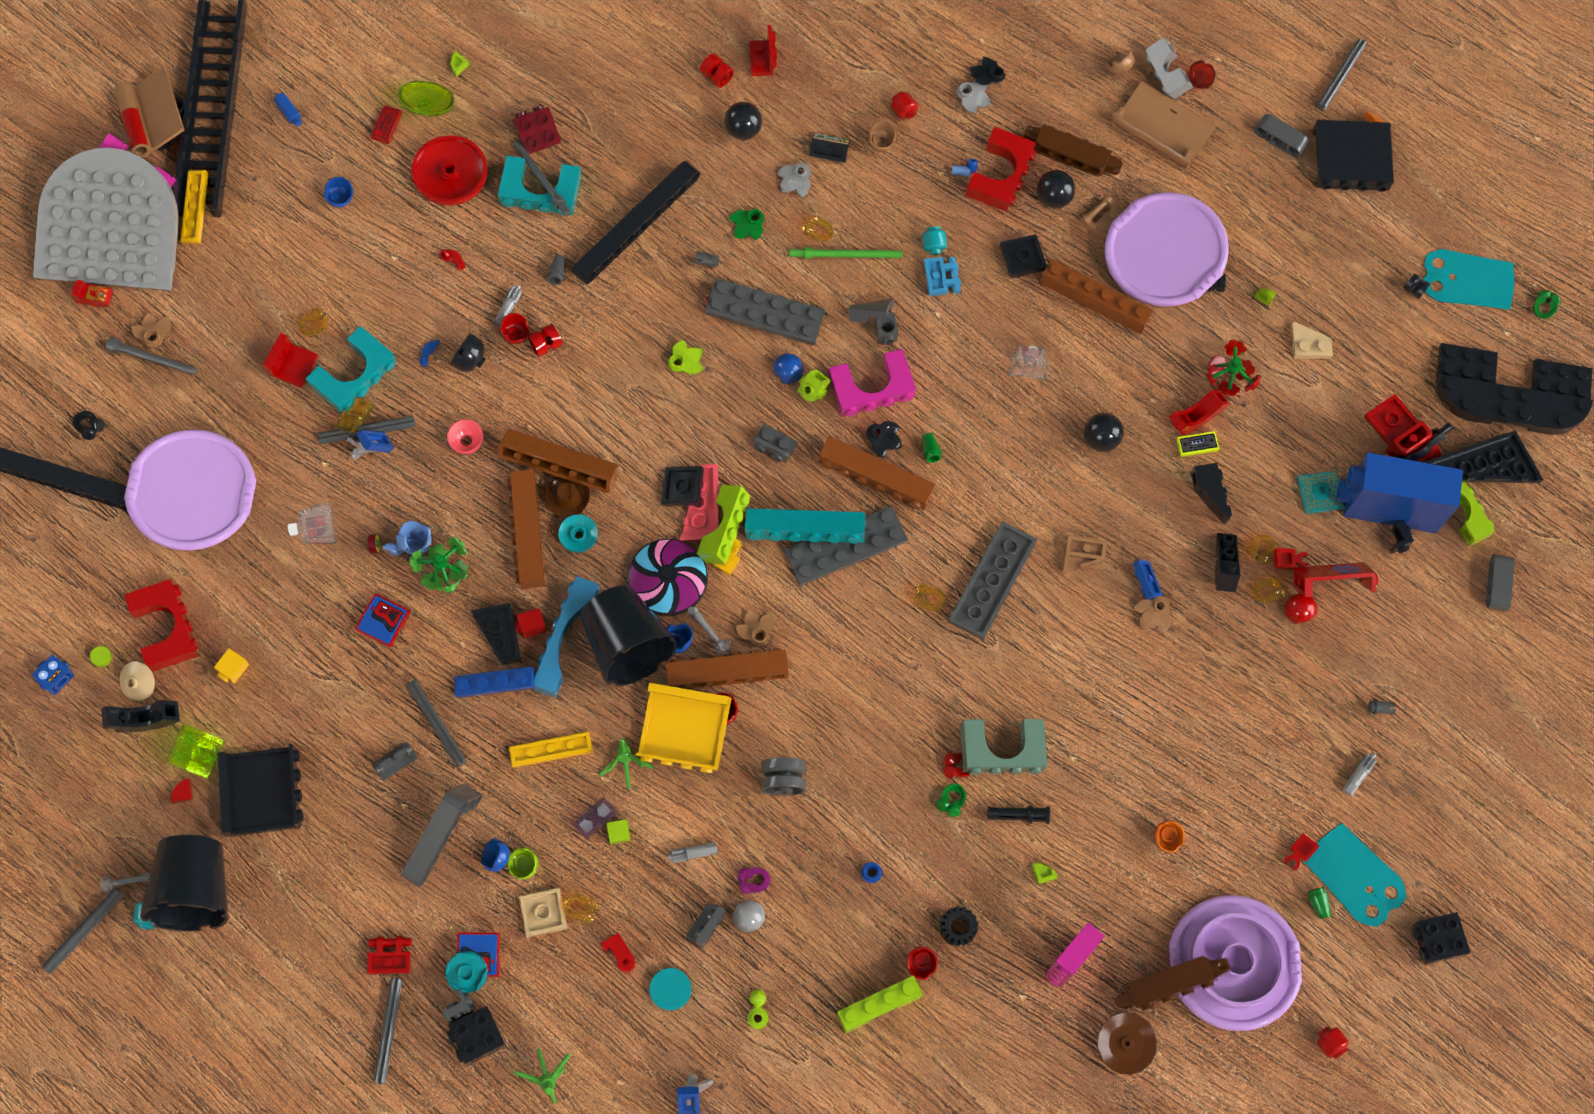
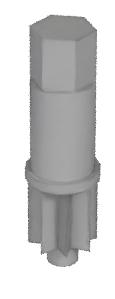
M516 284L515 287H510L493 322L496 326L501 327L503 318L510 314L514 306H516L522 293L519 285Z
M1365 754L1361 762L1356 766V770L1342 788L1346 795L1352 797L1365 777L1369 775L1377 762L1375 754Z
M716 842L671 850V854H668V860L678 863L718 854Z

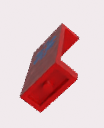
M1364 562L1294 568V587L1304 597H1313V581L1359 578V582L1371 592H1376V585H1378L1377 573Z

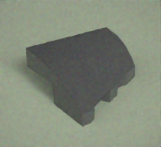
M894 298L851 305L848 309L849 321L868 323L870 317L886 318L888 312L891 313Z

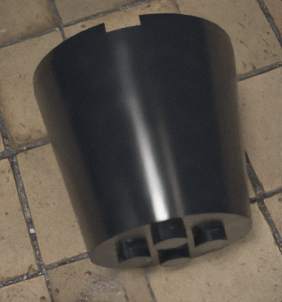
M620 585L609 588L592 598L581 611L580 618L602 677L608 685L615 683L616 687L625 686L650 676L659 670L657 666L661 662H668L676 650L677 642L673 635L631 586Z
M174 835L161 839L157 846L140 912L141 920L143 922L151 921V926L188 932L201 931V927L205 926L216 929L225 925L228 922V904L223 845L213 838L199 835Z

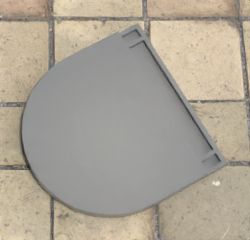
M115 148L86 150L63 162L48 179L40 197L33 278L75 282L77 279L92 284L172 291L178 234V208L173 191L162 173L142 157Z

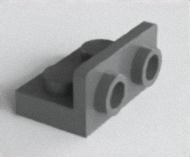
M763 425L758 435L753 438V446L758 452H765L778 462L783 461L787 463L798 445V441L766 425Z
M707 903L686 935V938L703 949L726 915V910L719 905L715 907Z
M461 989L456 990L462 1002H453L446 1006V1010L442 1011L449 1024L473 1013L472 1009L475 1008V1005L468 992L463 993Z

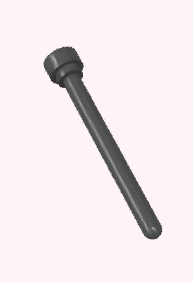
M110 337L107 341V352L114 354L116 352H123L192 375L197 373L195 367L124 345L120 342V339Z

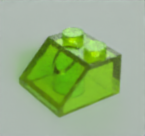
M182 725L165 763L208 779L217 759V752H220L224 740L189 725Z

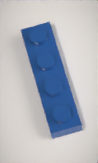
M532 667L455 676V696L457 698L534 688V668Z

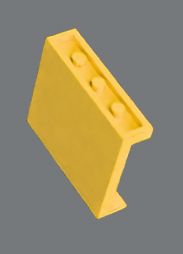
M649 683L648 691L650 694L639 751L635 755L640 756V761L652 763L653 759L661 760L660 764L667 766L678 763L681 764L680 768L692 770V767L695 766L701 767V772L712 774L713 770L718 771L732 698Z

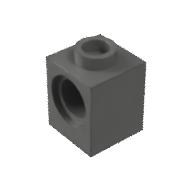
M894 312L888 313L886 318L875 317L874 325L878 344H892L897 341L898 328ZM889 328L891 331L885 332L882 329Z

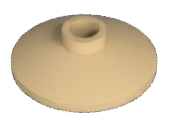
M139 661L130 662L123 667L120 673V687L128 699L141 702L151 696L155 681L152 671L146 664Z

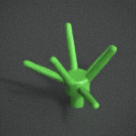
M620 739L616 758L599 773V776H603L607 771L611 772L617 762L620 761L624 765L626 786L630 788L628 762L631 759L641 767L646 766L653 769L654 766L648 762L640 761V758L631 753L627 742L624 739Z
M537 1049L543 1075L538 1078L519 1071H514V1074L528 1079L531 1083L540 1085L546 1094L550 1095L552 1102L556 1104L557 1100L554 1094L555 1081L565 1071L563 1066L571 1055L567 1053L551 1074L547 1073L541 1049Z

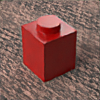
M540 608L517 615L518 622H515L518 634L522 633L524 639L547 632Z

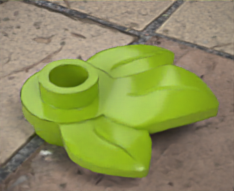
M684 340L676 343L673 347V355L668 360L669 368L674 372L684 371L687 374L701 372L703 366L699 361L702 357L703 349L696 347L687 348ZM679 361L681 362V365L677 366L674 363Z

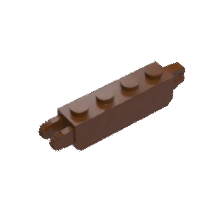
M1028 125L1023 138L1036 142L1034 150L1040 155L1097 177L1102 176L1104 172L1117 175L1121 171L1122 161L1112 156V151L1104 146H1097L1088 140L1079 139L1070 133L1056 130L1052 126L1043 125L1042 128Z
M1201 956L1132 981L1129 985L1130 992L1120 995V997L1118 996L1117 1004L1125 1009L1136 1006V1008H1142L1143 1011L1154 1008V1004L1162 1001L1165 1004L1174 1001V996L1182 994L1184 997L1195 993L1194 989L1201 986L1202 989L1214 986V982L1218 981V977L1231 971L1227 958L1210 960Z

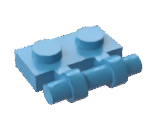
M943 257L924 259L923 263L929 296L948 294V287L953 288L954 294L961 293V279L958 278L957 271H959V267L955 257H949L946 264L943 262ZM945 272L950 273L951 279H946Z

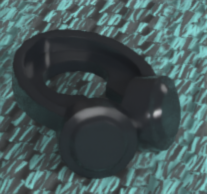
M81 411L73 418L74 428L82 434L85 440L94 439L96 432H101L104 429L103 420L98 419L92 412ZM89 418L91 427L80 426V423L83 419Z

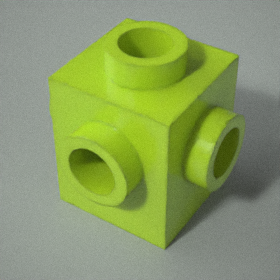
M815 369L801 378L799 381L801 385L797 391L807 401L821 400L826 395L827 390L825 389L831 380Z

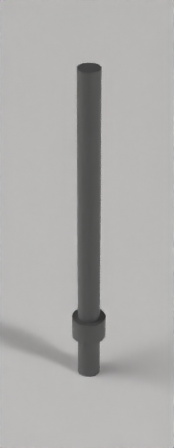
M515 141L513 146L521 157L525 158L529 168L551 196L555 207L560 209L564 216H569L571 211L566 206L564 198L558 195L520 141Z

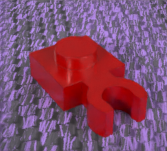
M1276 548L1274 549L1275 569L1294 570L1296 566L1307 567L1309 563L1302 562L1301 557H1307L1308 553L1301 552L1295 555V549Z
M1303 833L1290 848L1294 854L1287 856L1284 863L1286 864L1289 860H1294L1296 865L1292 870L1296 871L1300 866V860L1302 859L1307 862L1319 848V845Z

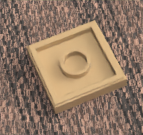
M560 887L519 896L526 938L568 929Z

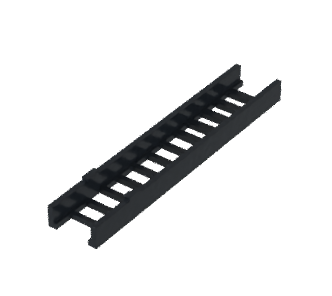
M207 0L198 1L182 122L185 131L181 133L175 175L177 180L174 183L173 191L177 203L178 216H183L189 169L217 170L216 178H208L207 187H215L214 195L206 194L205 203L213 204V217H221L247 12L246 0H238L236 17L209 16L211 3ZM208 22L235 23V28H233L232 32L207 31ZM203 39H233V47H203ZM204 54L231 55V63H203ZM202 70L229 71L228 81L201 80ZM200 86L227 87L226 97L199 96ZM198 102L225 103L224 113L197 112ZM196 118L223 119L222 129L195 128ZM194 136L221 137L220 145L193 144ZM191 153L219 154L218 161L191 160Z

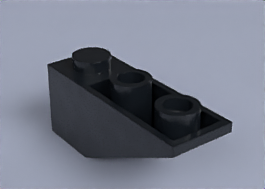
M1217 463L1194 466L1191 477L1195 492L1219 520L1226 524L1232 516V511L1226 501L1227 490L1222 485V470L1218 469Z
M1217 533L1215 587L1217 591L1236 592L1240 579L1237 535Z

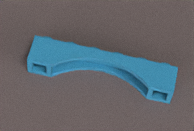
M576 576L574 582H570L567 591L569 593L568 598L562 601L560 607L561 615L556 617L554 621V632L546 640L545 646L547 649L545 654L542 653L539 657L538 665L540 666L538 671H534V691L554 698L557 697L563 682L559 663L563 638L573 622L580 617L584 606L599 594L600 588L598 583Z

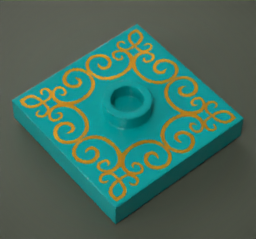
M1336 471L1297 477L1305 514L1344 509V503L1336 500L1339 484Z

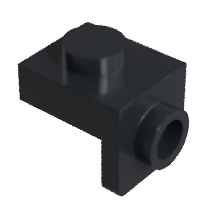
M1402 520L1397 522L1391 529L1398 542L1390 549L1391 553L1399 552L1400 554L1409 550V546L1414 541L1410 527Z

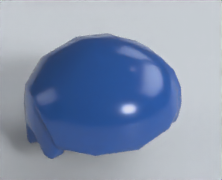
M344 177L329 179L324 189L326 202L333 207L348 205L353 197V187L350 181Z
M784 353L778 356L773 363L775 375L785 384L795 383L803 375L802 362L795 354Z
M683 622L679 625L670 624L667 629L677 642L674 653H682L691 645L693 638L692 629Z
M495 838L491 839L482 853L481 865L491 872L502 870L508 863L510 856L507 844Z

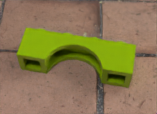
M1462 482L1460 505L1465 513V521L1459 531L1468 546H1472L1489 538L1495 530L1492 521L1486 517L1483 506L1475 499L1472 488L1466 482Z
M722 485L716 503L724 512L722 522L715 531L702 537L697 554L705 563L726 565L732 545L737 537L740 523L743 520L745 509L749 503L750 495L742 486Z
M913 975L837 1011L836 1016L844 1033L847 1034L887 1012L904 1007L920 999L923 994Z

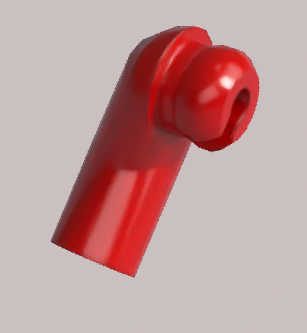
M450 249L440 251V258L446 262L454 263L457 270L460 271L466 267L458 251Z

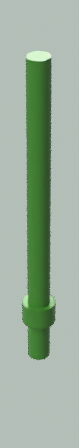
M812 247L789 250V257H804V259H812V257L902 258L903 256L901 250L812 249Z

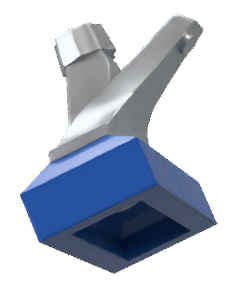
M361 430L357 434L359 441L352 437L347 438L348 442L357 447L350 454L355 460L370 452H390L394 448L384 432Z
M689 1074L687 1085L677 1088L679 1114H700L699 1093L713 1085L711 1078L697 1083L698 1078L696 1074Z

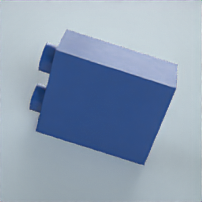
M1367 453L1359 465H1350L1347 479L1341 478L1337 488L1336 500L1345 503L1343 517L1392 526L1404 520L1410 529L1437 533L1459 508L1463 470Z

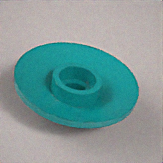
M572 515L566 518L560 525L559 540L571 552H585L592 548L597 541V525L588 516ZM578 533L582 534V537L579 539L575 537Z

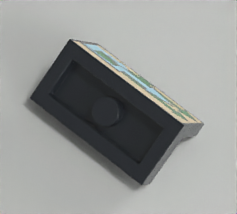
M814 133L809 156L846 163L850 139Z

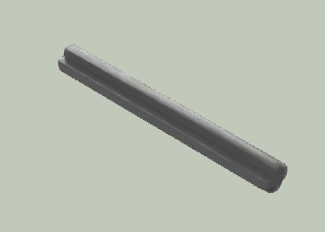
M1361 38L1357 40L1319 100L1317 108L1322 111L1326 110L1367 44L1365 40Z
M413 416L322 432L318 434L320 444L347 440L348 437L358 438L357 434L361 430L385 433L415 427V419Z
M417 681L409 682L407 688L456 766H462L466 763V759Z
M114 888L42 965V968L47 973L52 974L124 897V894L119 889Z
M393 977L390 979L373 1080L376 1084L386 1083L402 987L401 978Z

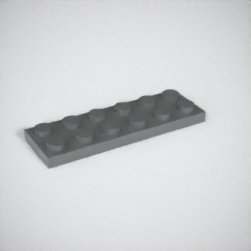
M718 278L715 279L705 310L706 315L815 346L825 309Z
M890 506L865 516L864 543L804 541L785 549L784 553L799 586L907 543L908 538L893 507Z
M1002 521L948 622L984 640L1037 539Z

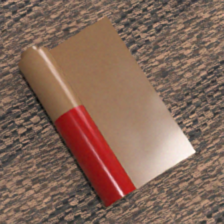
M164 67L135 87L127 82H121L115 86L114 93L133 154L142 158L146 157L185 131L168 74Z

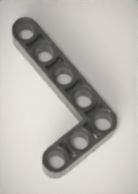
M463 784L445 794L403 869L401 877L417 887H420L425 882L460 817L475 809L482 798L481 793Z

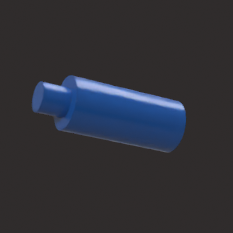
M285 93L277 94L274 102L289 123L295 124L296 127L302 124L300 113Z

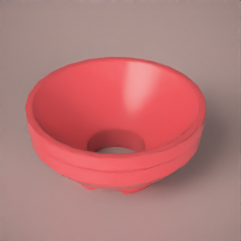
M460 420L455 422L448 430L447 440L455 452L463 455L471 454L482 445L483 432L476 422ZM466 436L472 438V443L467 446L461 444V439Z

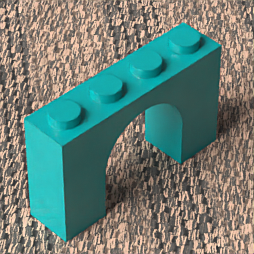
M506 156L498 192L499 203L505 207H521L524 210L535 209L544 213L555 212L564 216L561 210L555 207L548 193L533 194L524 188L523 182L527 168L525 158ZM562 164L559 180L554 189L566 201V206L571 211L570 215H574L582 177L581 167Z
M361 326L347 338L349 346L366 360V369L359 378L349 382L339 381L320 365L306 378L309 387L340 414L351 410L354 403L359 398L364 397L368 389L373 384H377L381 380L382 375L392 370L396 363L394 354Z

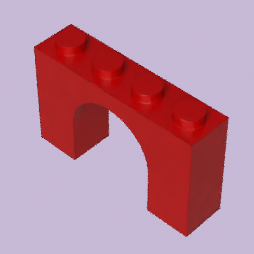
M994 127L988 140L986 151L1007 159L1013 165L1014 173L1006 179L995 180L974 172L967 186L965 196L1007 212L1009 206L1013 207L1017 196L1014 194L1016 190L1020 191L1023 181L1021 179L1023 175L1027 176L1030 169L1029 161H1033L1037 153L1034 150L1036 142Z
M172 579L124 594L129 612L134 618L155 611H167L174 615L175 627L171 635L164 641L140 649L144 663L152 672L198 657L196 650L199 647L196 639L192 638L190 633L193 631L190 620H186L185 616L188 611L185 603L181 602L179 597L182 595L179 584H175Z

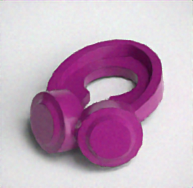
M758 867L748 870L741 868L738 872L739 888L746 895L762 892L770 884V875L766 870ZM756 874H761L764 877L763 884L759 886L754 883L747 884L745 882L746 879L753 878Z

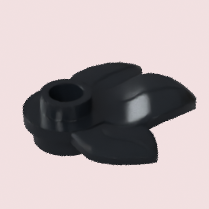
M983 57L982 66L969 68L972 76L977 78L976 83L980 85L1001 83L1005 79L1003 68L998 66L996 61L988 57Z
M885 421L881 425L872 424L866 430L867 439L872 442V450L880 457L885 456L887 449L898 450L902 447L901 440L896 435L900 428L896 423ZM874 430L879 433V436L874 434Z

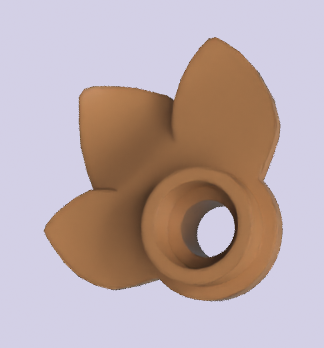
M147 313L142 321V325L132 326V333L136 339L144 341L146 346L155 348L161 345L163 336L169 333L171 322L169 317L158 321L152 314Z
M1158 596L1153 600L1143 599L1138 602L1134 609L1142 614L1140 618L1141 629L1147 630L1157 626L1162 633H1165L1169 629L1172 620L1169 614V600L1163 596ZM1158 602H1162L1164 604V608L1162 610H1159L1157 608Z
M748 610L744 619L745 624L736 626L737 633L742 639L750 640L757 647L765 646L770 639L769 633L775 627L774 616L769 612L761 618L755 612ZM762 635L763 639L757 640L756 636Z

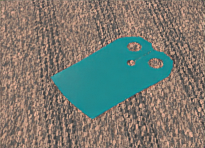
M1439 249L1426 255L1424 267L1427 270V275L1423 278V281L1430 283L1425 292L1433 299L1440 302L1510 310L1514 293L1513 262L1484 258L1446 249ZM1441 258L1444 261L1443 268H1435L1432 263L1433 260ZM1455 274L1456 279L1451 280L1449 275ZM1433 281L1441 282L1442 290L1434 291L1431 288V283Z
M1343 823L1326 834L1317 843L1319 848L1307 862L1303 860L1349 913L1362 924L1378 927L1388 919L1390 910L1398 909L1406 900L1405 886L1399 875L1377 857ZM1367 886H1371L1373 888L1372 893L1366 892ZM1392 886L1397 889L1398 895L1395 899L1386 897L1385 889ZM1369 905L1376 906L1379 911L1377 917H1368L1365 911L1366 907Z

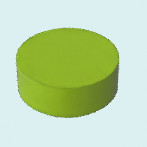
M98 646L91 651L90 660L97 667H106L112 660V654L106 647Z

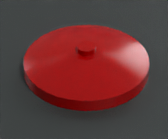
M453 135L437 137L424 144L416 153L411 168L412 178L419 193L430 202L443 206L459 205L473 199L484 187L488 174L486 159L481 149L474 142L464 137Z

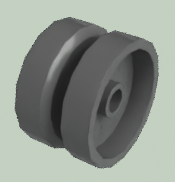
M786 757L770 758L761 761V774L766 776L761 779L762 793L775 796H792L805 793L806 780L801 777L806 774L805 761Z

